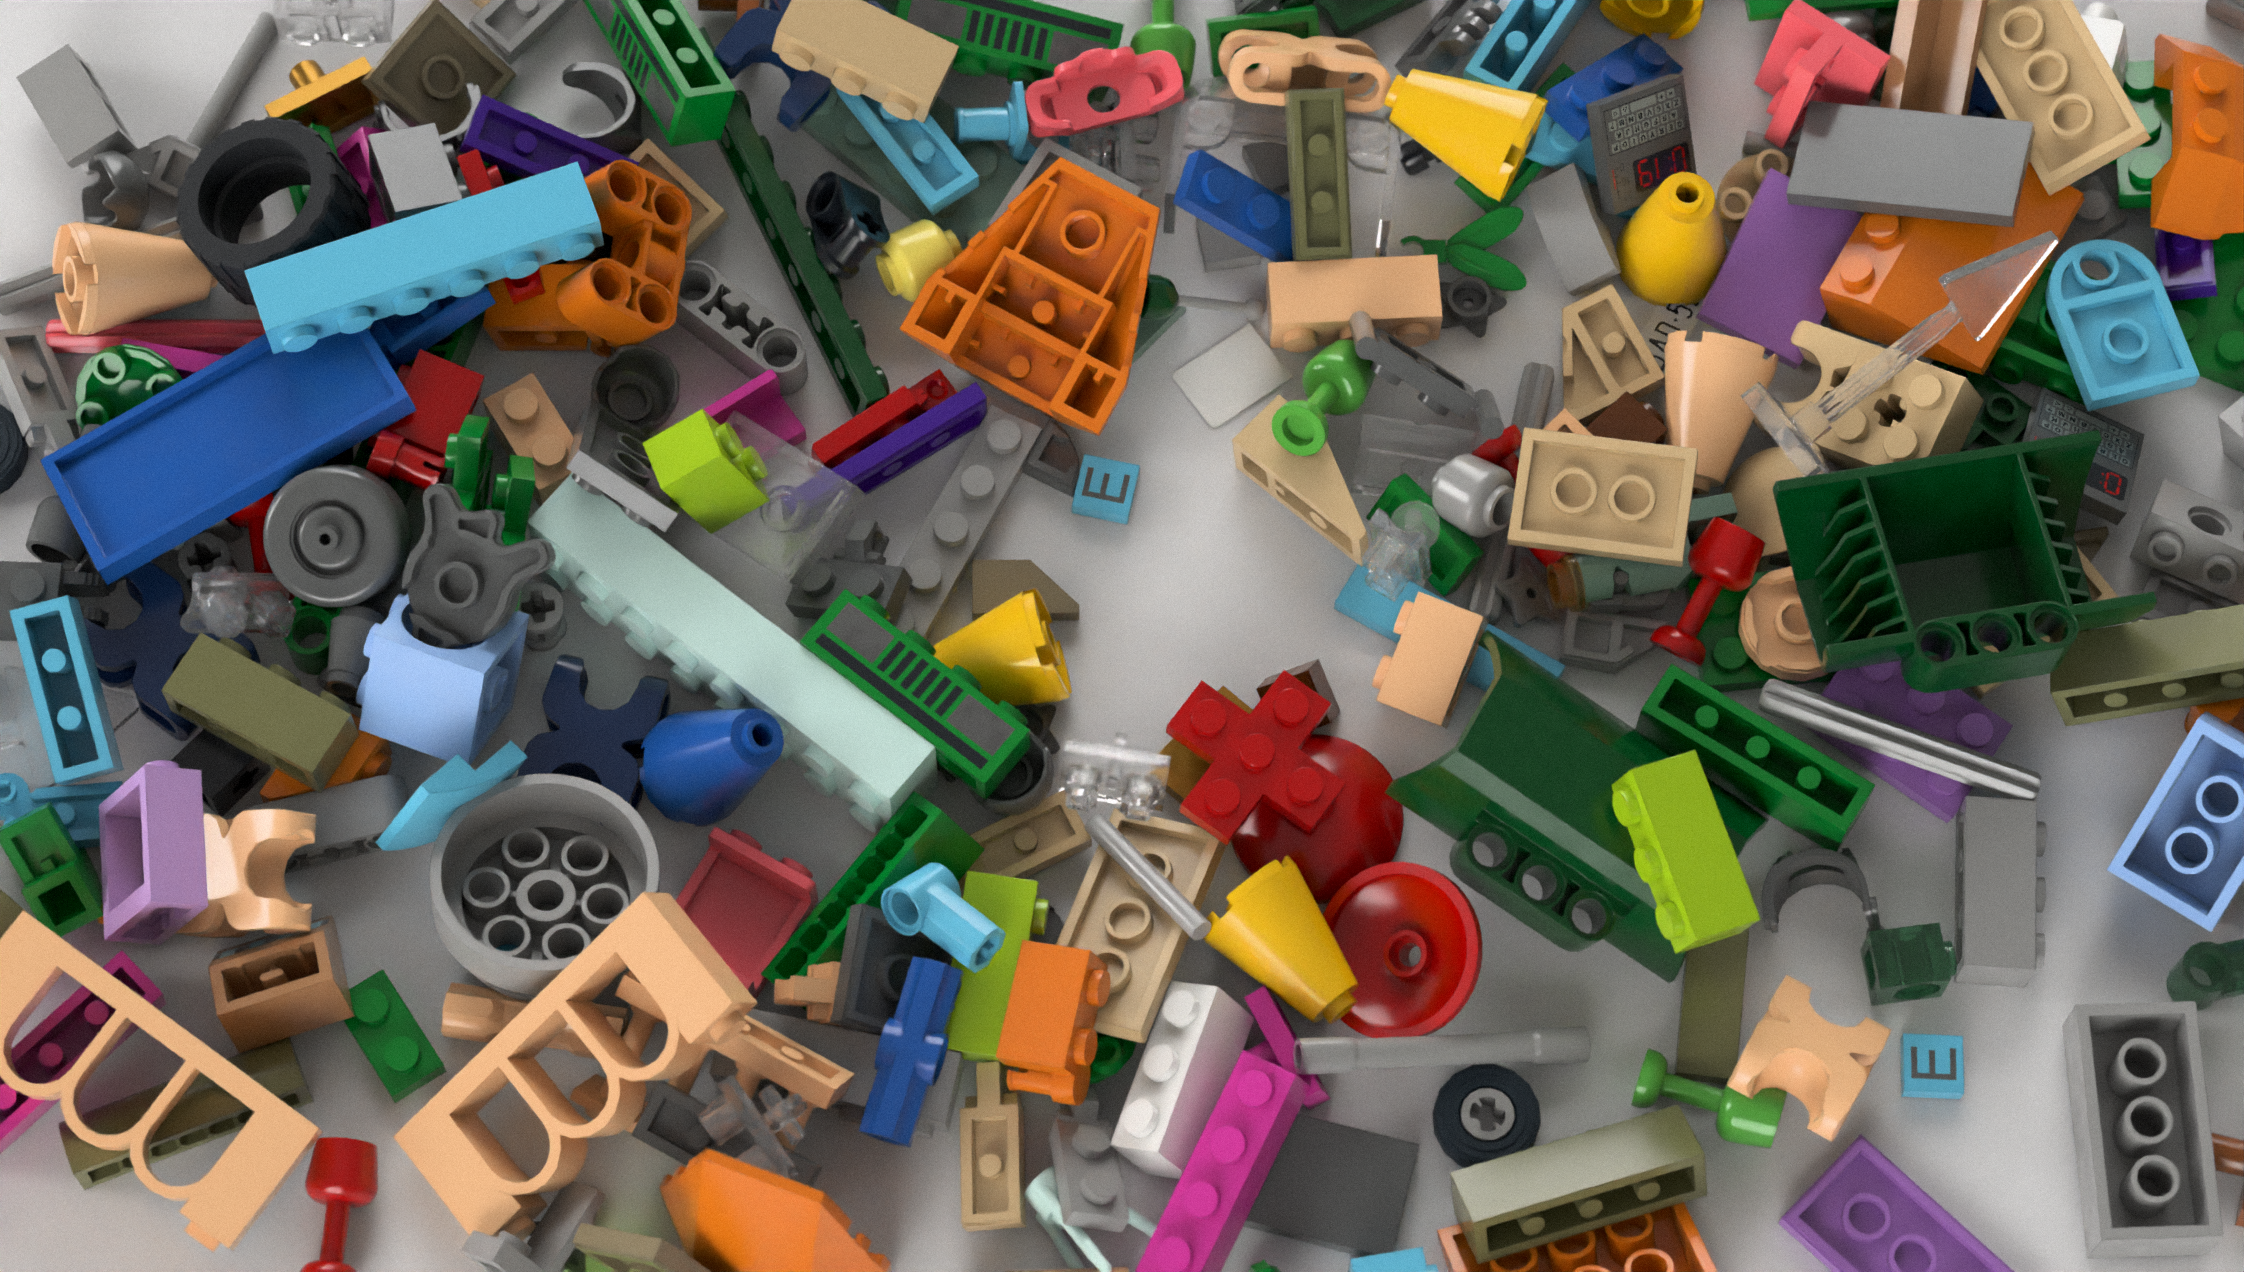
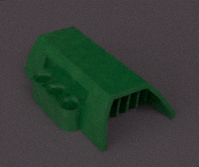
M2099 430L1776 481L1772 490L1796 588L1823 673L1901 661V675L1905 682L1913 689L1922 693H1938L2046 675L2054 672L2063 663L2077 637L2078 631L2127 623L2153 610L2157 603L2154 591L2092 601L2074 533L2085 483L2097 448L2102 441ZM2049 636L2055 643L2046 642L2040 637ZM1993 645L1999 652H1992L1984 647ZM1938 655L1943 662H1936L1927 656Z
M1487 630L1482 634L1477 644L1490 652L1493 662L1494 679L1455 747L1420 770L1393 780L1384 793L1456 840L1450 851L1449 858L1451 869L1461 882L1558 947L1569 952H1580L1604 939L1666 982L1671 983L1679 974L1688 950L1675 954L1671 941L1662 935L1658 927L1655 914L1657 904L1649 883L1644 882L1637 872L1634 862L1635 847L1627 826H1623L1619 822L1614 812L1612 803L1614 792L1611 785L1631 769L1667 759L1674 755ZM1706 777L1738 859L1744 847L1759 831L1765 828L1769 819ZM1474 842H1481L1491 850L1493 854L1492 867L1482 865L1476 860L1473 854ZM1524 875L1535 877L1540 882L1543 893L1541 900L1531 898L1525 892L1522 883ZM1573 908L1582 909L1589 915L1592 924L1590 933L1580 931L1575 926L1572 920Z

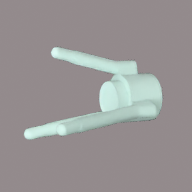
M1054 1166L1041 1172L1026 1189L1024 1198L1037 1211L1035 1219L1049 1233L1070 1269H1082L1084 1265L1062 1229H1066L1100 1272H1111V1265L1085 1231L1078 1226L1063 1224ZM1128 1207L1130 1218L1128 1223L1152 1237L1157 1226Z

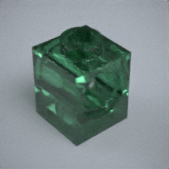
M1940 923L1869 931L1860 949L1871 1006L1941 997L1951 980V976L1956 975L1957 965L1954 947L1951 941H1943Z

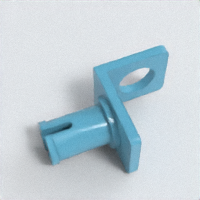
M1022 81L1013 82L1008 101L1004 102L1003 107H955L953 122L957 144L1004 140L1008 146L1009 155L1021 165L1028 164L1038 149L1029 142L1027 137L1029 126ZM1058 136V144L1073 151L1071 136Z

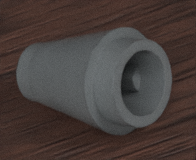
M350 605L343 607L340 610L339 616L332 619L327 680L325 684L330 692L343 697H356L360 682L369 668L370 658L365 657L363 653L366 638L375 623L383 624L386 620L377 611L363 606Z

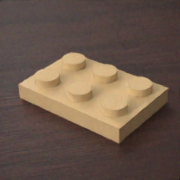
M1524 427L1507 539L1508 545L1682 567L1698 449Z

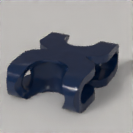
M770 0L768 9L758 7L746 11L720 41L715 49L714 56L729 79H734L740 72L754 63H770L781 68L790 80V88L781 98L780 111L776 119L789 131L796 132L827 101L832 82L830 78L811 69L809 71H800L790 67L781 60L779 54L771 51L777 27L791 0ZM875 0L867 2L892 14V12Z
M150 561L124 576L129 595L142 607V611L135 622L123 629L114 630L104 629L84 618L100 682L107 687L119 689L133 684L141 713L175 739L186 741L199 726L173 713L161 690L200 632L218 642L221 637L230 638L250 652L252 655L251 660L258 664L261 663V660L253 642L215 610L201 608L189 613L181 584Z
M561 654L555 662L542 698V705L550 732L537 734L527 743L524 754L528 758L520 766L517 777L531 774H562L583 778L616 793L637 811L644 788L640 781L636 759L643 758L645 747L641 749L644 737L658 721L668 715L671 702L669 681L655 676H645L640 679L628 703L615 710H599L585 701L588 677L587 671L584 668V659L570 654Z

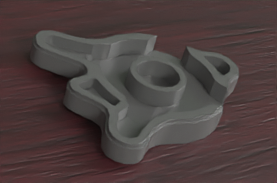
M433 484L423 494L422 501L426 518L424 532L418 544L411 551L403 570L402 588H407L409 602L414 612L409 613L413 625L412 636L430 646L453 650L458 646L486 640L504 628L516 610L523 586L534 576L550 569L555 562L556 555L553 546L545 539H529L509 546L505 545L501 539L505 520L499 511H469L465 508L457 491L449 484Z

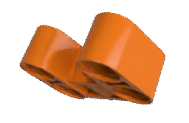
M622 159L613 161L584 178L600 220L601 230L613 237L610 259L602 258L565 277L558 283L556 288V302L566 319L620 347L624 345H638L669 329L675 323L680 283L685 271L684 257L689 225L692 220L691 204L681 189L634 163Z

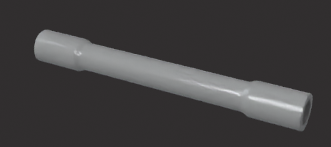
M1585 1026L1535 1028L1528 1032L1365 1039H1354L1348 1036L1297 1038L1293 1047V1061L1298 1075L1349 1073L1356 1069L1488 1063L1587 1062L1590 1058L1591 1040L1588 1029Z

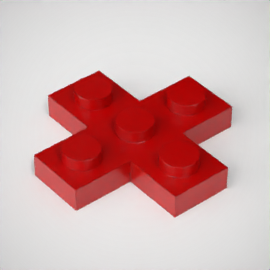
M1283 670L1249 714L1201 680L1166 728L1168 735L1211 764L1181 803L1179 812L1226 846L1261 801L1310 835L1344 790L1346 784L1345 781L1300 750L1327 715L1332 703Z

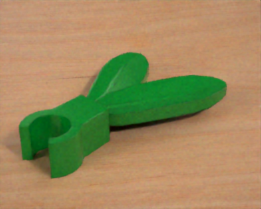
M1500 207L1488 212L1454 234L1447 241V244L1446 240H1423L1418 236H1407L1400 241L1403 247L1409 244L1419 245L1424 252L1423 255L1437 254L1438 265H1446L1448 261L1455 269L1468 276L1482 279L1492 288L1502 291H1519L1524 289L1527 284L1525 275L1516 265L1485 251V249L1504 240L1516 231L1524 216L1523 210L1519 207Z

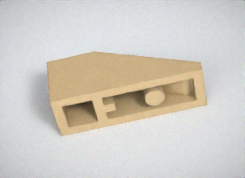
M1278 395L1232 439L1236 468L1362 567L1370 560L1367 531L1330 446L1326 440L1323 447L1317 453L1309 456H1299L1285 450L1277 442L1272 432L1274 414L1282 405L1288 402L1281 395Z

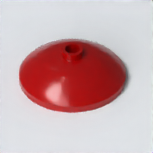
M1311 734L1300 750L1345 781L1344 790L1310 835L1261 801L1230 842L1240 864L1250 876L1276 859L1282 864L1284 857L1289 856L1297 865L1316 903L1326 904L1331 901L1336 892L1347 881L1358 873L1379 864L1393 862L1401 842L1404 814L1403 805L1384 793L1393 781V778L1375 756L1348 740L1329 735Z
M1389 862L1370 867L1352 877L1336 892L1328 903L1323 917L1359 984L1352 993L1357 1003L1340 1018L1347 1026L1371 1038L1428 1036L1447 1025L1463 1009L1478 981L1482 964L1483 942L1480 924L1472 904L1464 892L1451 879L1423 865L1409 862ZM1415 946H1418L1421 951V957L1419 962L1412 966L1409 961V954Z

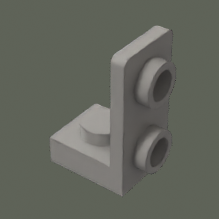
M573 1181L560 1189L527 1243L506 1231H500L499 1235L494 1237L473 1230L460 1251L487 1272H563L564 1264L575 1248V1244L572 1241L580 1224H594L597 1211L605 1199V1194L595 1187Z

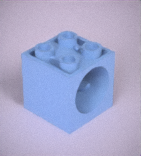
M408 593L406 595L398 594L390 608L387 619L383 624L375 623L365 641L363 653L365 657L370 658L368 671L363 676L356 695V703L363 705L359 730L448 762L459 754L471 765L513 709L530 614L514 611L506 626L494 636L481 642L458 646L453 650L443 649L425 644L412 636L413 625L409 613L414 612L409 602Z

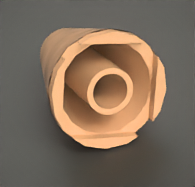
M75 221L61 225L58 228L54 241L53 274H63L65 292L55 293L56 305L62 324L68 334L87 336L205 300L209 296L210 288H215L218 283L217 279L195 256L184 240Z
M1675 331L1668 334L1664 347L1665 425L1668 429L1666 445L1698 449L1693 494L1708 495L1710 487H1721L1777 371L1779 356L1774 353L1769 358L1764 359L1766 347L1738 337L1703 331L1701 342L1685 341L1687 331Z

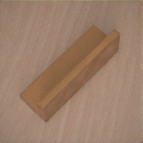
M1899 0L1889 53L1891 58L1887 64L1880 107L1967 116L1988 0Z

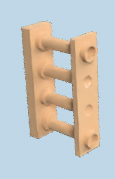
M630 970L623 975L615 996L631 1004L630 1008L634 1014L623 1036V1041L635 1056L640 1059L656 1022H665L667 1024V1019L661 1007ZM745 1015L743 1018L746 1020V1025L734 1038L722 1045L703 1044L701 1054L692 1067L676 1078L669 1079L668 1083L689 1094L708 1051L716 1050L733 1059L735 1066L739 1070L720 1111L742 1122L760 1080L769 1079L788 1089V1095L791 1097V1100L772 1140L794 1151L813 1108L821 1107L827 1110L846 1094L855 1074ZM597 1074L593 1075L575 1087L569 1098L583 1106L586 1114L593 1120L599 1116L606 1106L609 1094L607 1075L605 1078ZM644 1100L642 1111L633 1124L624 1130L630 1133L633 1132L648 1103Z

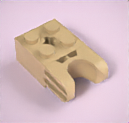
M1802 320L1797 324L1790 340L1793 345L1799 348L1804 359L1821 367L1819 385L1811 395L1801 401L1788 403L1764 399L1753 423L1771 439L1831 461L1837 467L1854 469L1960 452L1984 400L1966 377L1824 326Z

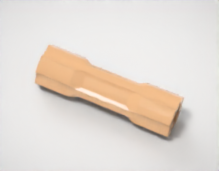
M451 982L449 990L445 995L442 1010L441 1033L443 1037L489 1043L530 1002L506 996L492 988ZM595 1004L623 1039L629 1022L628 1008ZM569 1024L545 1046L567 1050L578 1057L596 1059Z

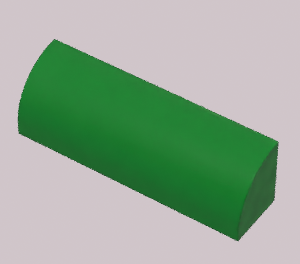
M913 791L761 974L775 985V979H789L790 976L794 975L807 977L808 966L832 961L841 962L852 905L863 903L882 910L881 896L886 888L931 862L947 867L958 882L985 849L941 809L916 791ZM801 1007L807 1012V1007Z

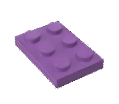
M1901 661L1836 671L1820 694L1829 699L1992 757L2013 727L2009 722L1960 689L1938 693H1922L1913 689L1905 682L1901 675ZM1807 728L1945 823H1948L1955 816L1963 800L1973 788V786Z

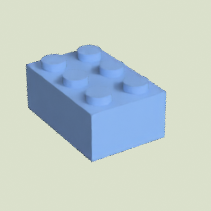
M2206 711L2198 717L2107 870L2210 932L2218 925L2244 883V733Z

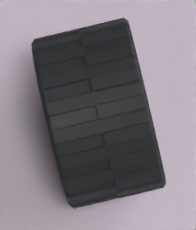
M266 117L256 121L252 119L242 122L240 126L231 130L229 128L222 132L209 145L206 144L198 153L199 155L195 161L189 164L176 197L178 200V207L175 210L176 222L180 225V234L184 242L228 293H231L237 301L245 305H253L256 308L257 306L244 270L371 229V217L368 211L370 205L367 196L361 190V185L318 132L313 128L305 127L302 122L293 119L283 120L279 117ZM310 185L309 194L302 210L286 228L263 241L238 244L239 235L246 219L264 199L288 187Z

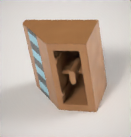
M332 915L311 921L310 932L288 935L270 934L220 950L208 966L217 1017L239 1053L354 1017L336 924Z

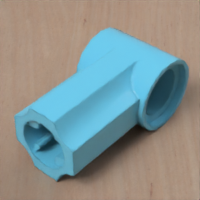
M931 862L886 888L881 896L883 914L895 931L907 936H912L921 931L974 973L989 965L996 952L1002 948L1006 932L961 898L959 883L947 867L939 863Z

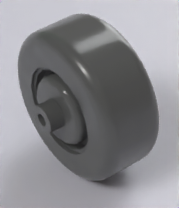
M335 464L303 472L291 479L280 489L272 500L265 517L263 542L268 563L277 579L287 590L308 603L335 608L350 606L368 600L383 592L394 582L402 571L409 554L411 529L409 517L401 498L383 478L358 466Z

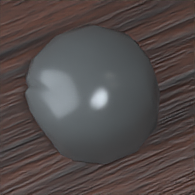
M117 151L101 152L97 160L88 164V168L97 171L100 177L94 184L82 190L81 199L84 221L90 224L136 231L141 227L148 213L150 197L146 178L140 167L123 153Z
M624 345L618 347L596 370L591 382V399L593 398L638 429L649 434L661 427L676 408L679 399L680 375L669 356L651 345Z
M1030 731V748L986 800L969 788V791L981 806L998 815H1021L1038 807L1051 791L1054 778L1053 759L1048 747Z

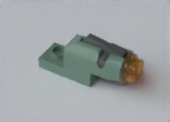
M1732 493L1692 500L1682 567L1576 553L1561 556L1558 563L1549 564L1547 567V584L1553 605L1558 610L1568 608L1572 613L1588 611L1591 614L1662 609L1668 594L1679 592L1688 585L1693 573L1688 563V553L1691 545H1694L1713 517L1734 523L1738 511Z

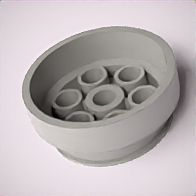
M531 774L501 781L485 793L461 805L447 820L435 841L429 865L433 919L443 943L462 966L493 990L515 999L531 1002L643 892L660 893L659 857L655 841L647 824L628 802L595 782L562 774ZM521 857L536 858L535 861L528 863L516 861ZM580 865H592L596 867L589 871H580L575 869V867ZM484 896H493L498 898L497 900L488 903L477 901V899ZM544 904L557 906V908L550 911L536 909V907ZM603 912H609L616 915L615 917L610 919H599L595 917V915ZM504 944H512L518 946L517 949L512 951H500L496 949L497 947ZM565 952L577 954L575 956L561 959L555 957L556 955Z

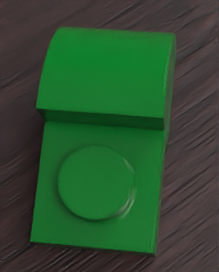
M51 801L0 827V844L24 884L21 893L40 923L59 937H62L103 916L102 885L95 867L84 846L78 849Z

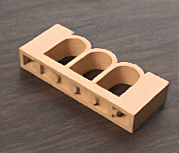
M643 892L393 1137L469 1236L473 1230L497 1237L500 1231H506L523 1241L536 1227L533 1220L548 1206L539 1193L559 1191L573 1182L583 1168L588 1150L587 1138L617 1135L631 1126L643 1108L647 1092L645 1081L676 1078L690 1069L701 1054L703 1044L722 1045L734 1038L746 1025V1020L743 1017L758 1002L669 893ZM627 966L661 1007L667 1019L668 1038L665 1049L658 1059L649 1065H646L635 1056L592 1002ZM568 1024L599 1061L608 1077L609 1094L606 1106L599 1116L591 1122L577 1113L534 1058ZM509 1081L540 1118L549 1134L550 1151L547 1163L541 1172L533 1178L528 1177L518 1168L477 1115Z
M24 910L0 939V1077L9 1087L33 1099L56 1100L61 1098V1109L66 1124L81 1140L102 1150L124 1151L131 1148L130 1159L136 1176L150 1191L172 1201H187L179 1211L191 1220L184 1229L186 1233L212 1252L216 1250L220 1243L234 1250L323 1131ZM63 972H65L116 1009V1011L74 1066L64 1076L47 1084L29 1083L23 1080L15 1071L11 1059L12 1042L21 1026ZM133 1022L185 1060V1062L137 1124L130 1130L117 1135H100L92 1131L84 1122L80 1111L81 1092L87 1080ZM202 1073L253 1110L254 1114L210 1172L200 1181L185 1187L169 1186L161 1182L152 1171L148 1159L149 1144L156 1130L198 1075Z

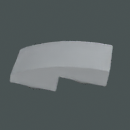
M1572 163L1526 187L1546 247L1569 294L1575 296L1621 273L1609 226L1597 217L1586 174L1581 167Z

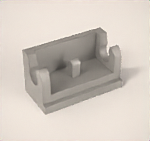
M69 44L16 77L64 160L72 169L82 164L85 173L91 175L97 171L90 170L88 164L97 160L99 153L117 151L127 154L138 149L90 66Z

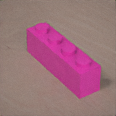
M122 950L102 967L158 1010L166 1005L163 993ZM82 985L12 1048L11 1059L15 1071L23 1080L34 1084H47L60 1079L74 1066L116 1009ZM132 1022L104 1060L140 1027ZM0 1077V1154L60 1101L61 1098L56 1100L33 1099L12 1089Z
M1242 1050L1135 1270L1136 1272H1221L1311 1087L1297 1075Z

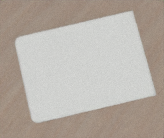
M1250 323L1172 374L1173 380L1212 428L1219 427L1293 378Z

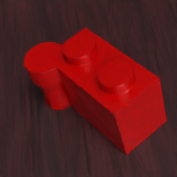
M420 349L412 367L402 364L397 373V377L417 410L369 437L367 446L372 447L373 451L366 469L387 480L391 476L426 490L433 484H442L448 468H445V453L449 434H458L466 414H473L481 395L485 376Z

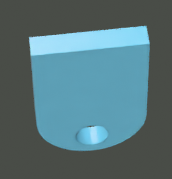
M2107 239L2085 241L2064 252L2057 260L2048 279L2045 300L2050 318L2087 411L2195 386L2200 376L2162 280L2150 260L2137 249L2127 244ZM2085 261H2096L2107 269L2109 277L2104 280L2091 279L2082 272L2080 264Z

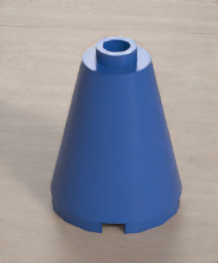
M760 709L687 710L665 717L658 721L644 737L641 749L644 747L645 749L643 766L639 767L640 781L649 801L666 818L677 823L683 821L696 825L695 827H707L726 819L738 808L780 757L784 745L781 727L772 715Z

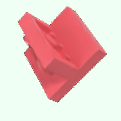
M1794 0L1782 17L1754 82L1756 86L1774 96L1767 108V113L1772 115L1773 118L1764 138L1783 149L1802 128L1809 101L1868 106L1891 56L1802 0Z

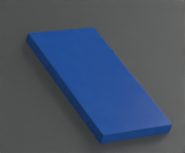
M368 328L353 334L339 332L318 339L312 347L303 351H282L273 354L265 333L51 453L40 461L98 572L106 584L109 585L284 486L297 475L316 468L417 409Z

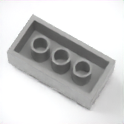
M2196 1001L2075 1005L2062 1025L2087 1258L2208 1255L2223 1238V1228Z

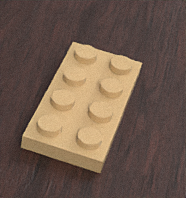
M1988 0L1976 65L2007 120L2034 122L2035 135L2029 161L2049 196L2151 140L2072 0Z
M1114 808L1109 821L1200 911L1226 845L1200 826ZM1098 845L1056 945L1091 950L1108 965L1107 971L1110 974L1111 980L1110 992L1106 1004L1098 1008L1094 1030L1097 1033L1145 1044L1189 935Z

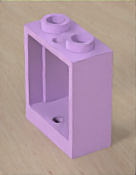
M169 760L148 762L99 805L104 940L161 945L208 907L201 770L179 768L178 763Z

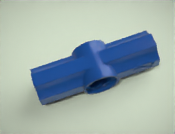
M913 956L895 1016L887 1020L880 1037L874 1063V1069L877 1070V1074L867 1099L863 1119H861L859 1129L861 1134L897 1146L911 1148L929 1086L936 1084L945 1060L949 1042V1034L946 1031L951 1014L955 1008L957 995L962 986L964 975L962 970L939 961Z

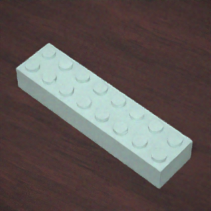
M573 473L562 482L528 520L527 526L531 539H545L550 542L555 550L556 559L550 569L539 574L548 585L555 587L558 592H563L566 588L582 599L580 604L591 618L603 626H607L612 622L627 634L625 636L626 642L639 655L648 660H651L654 656L659 658L671 668L669 670L671 677L682 688L692 694H696L700 690L715 701V710L760 709L772 715L780 725L784 738L783 750L777 760L785 763L788 759L792 760L806 771L803 774L804 778L819 793L826 797H831L835 793L851 806L849 808L851 815L868 830L876 832L879 828L882 829L913 791L928 799L938 788L936 748L933 744L647 527L631 520L618 505L605 495L597 496L580 487L573 480Z

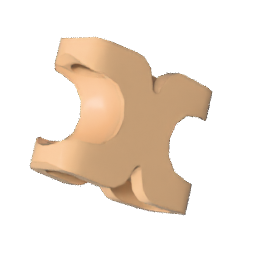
M1240 29L1227 34L1220 43L1217 52L1218 63L1223 74L1228 78L1233 92L1241 100L1250 103L1285 106V91L1344 88L1345 111L1368 113L1377 111L1384 106V101L1392 85L1388 71L1378 61L1372 48L1365 42L1357 39L1329 36H1311L1301 39L1281 32ZM1243 45H1252L1250 47L1241 48L1238 52L1234 54L1235 50ZM1253 63H1259L1256 69H1246ZM1352 73H1360L1354 78H1349ZM1376 80V86L1373 92L1363 97L1355 96L1357 94H1363L1367 92L1373 86Z
M262 809L241 811L235 818L223 819L219 815L203 813L208 907L175 934L205 938L244 937L249 931L258 930L275 935L310 932L312 903L293 901L286 891L284 873L287 861L297 848L315 842L316 815L290 810Z
M1786 975L1769 1003L1768 1011L1756 1025L1726 1086L1751 1099L1764 1088H1777L1791 1093L1804 1103L1810 1113L1807 1129L1833 1142L1847 1119L1852 1105L1865 1085L1874 1063L1878 1060L1891 1029L1868 1017H1865L1861 1023L1854 1027H1842L1828 1022L1815 1012L1809 1002L1812 988Z

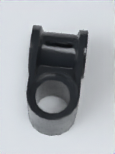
M832 171L824 172L815 180L808 192L805 203L816 243L815 251L823 265L833 274L846 280L853 279L860 271L859 263L873 248H882L890 240V233L885 225L881 211V200L875 193Z

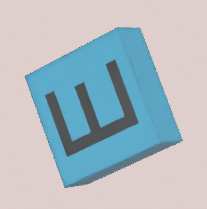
M1084 454L1072 502V513L1128 525L1140 475V465Z
M1903 1033L1900 1038L1901 1097L1961 1099L1964 1095L1963 1036Z

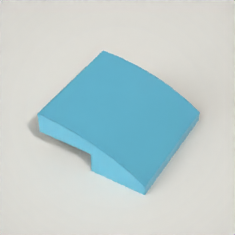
M509 741L476 770L457 754L420 785L375 843L383 851L419 847L435 842L447 820L461 805L485 793L499 782L510 779L528 757L512 741Z

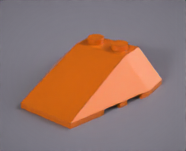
M2159 34L2155 39L2154 86L2173 90L2172 157L2152 178L2151 227L2200 240L2219 239L2223 234L2244 233V65L2212 47Z
M1060 157L1007 205L1009 209L984 232L980 230L967 242L969 245L945 268L940 267L927 279L902 323L900 330L959 370L1055 421L1100 436L1128 386L1161 210L1153 204Z
M706 1149L692 1158L687 1168L680 1166L676 1169L674 1176L670 1174L665 1175L659 1186L663 1203L685 1254L711 1272H892L891 1262L885 1255L874 1254L868 1251L871 1240L866 1235L857 1232L855 1239H853L848 1234L852 1220L825 1192L716 1151Z

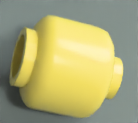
M923 219L890 233V240L881 248V253L876 255L875 260L879 275L888 292L894 297L901 295L905 300L915 302L927 279L940 267L945 268L963 250L958 238L951 229L943 232L935 222Z

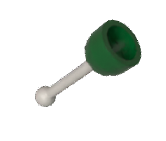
M1149 274L1141 319H1164L1169 317L1176 310L1177 306L1241 313L1247 319L1255 321L1264 315L1265 306L1257 298L1248 299L1244 303L1179 295L1175 285L1169 278Z

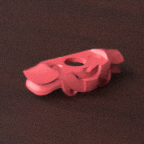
M1121 47L1114 50L1103 48L1091 49L1081 53L1080 56L1073 60L1059 64L1054 68L1053 77L1033 82L1028 87L1024 97L1029 131L1036 137L1071 136L1156 114V112L1182 101L1185 93L1181 69L1172 54L1162 50H1154L1136 55L1132 47ZM1101 86L1114 89L1120 96V103L1117 108L1105 113L1091 108L1087 97L1093 89Z

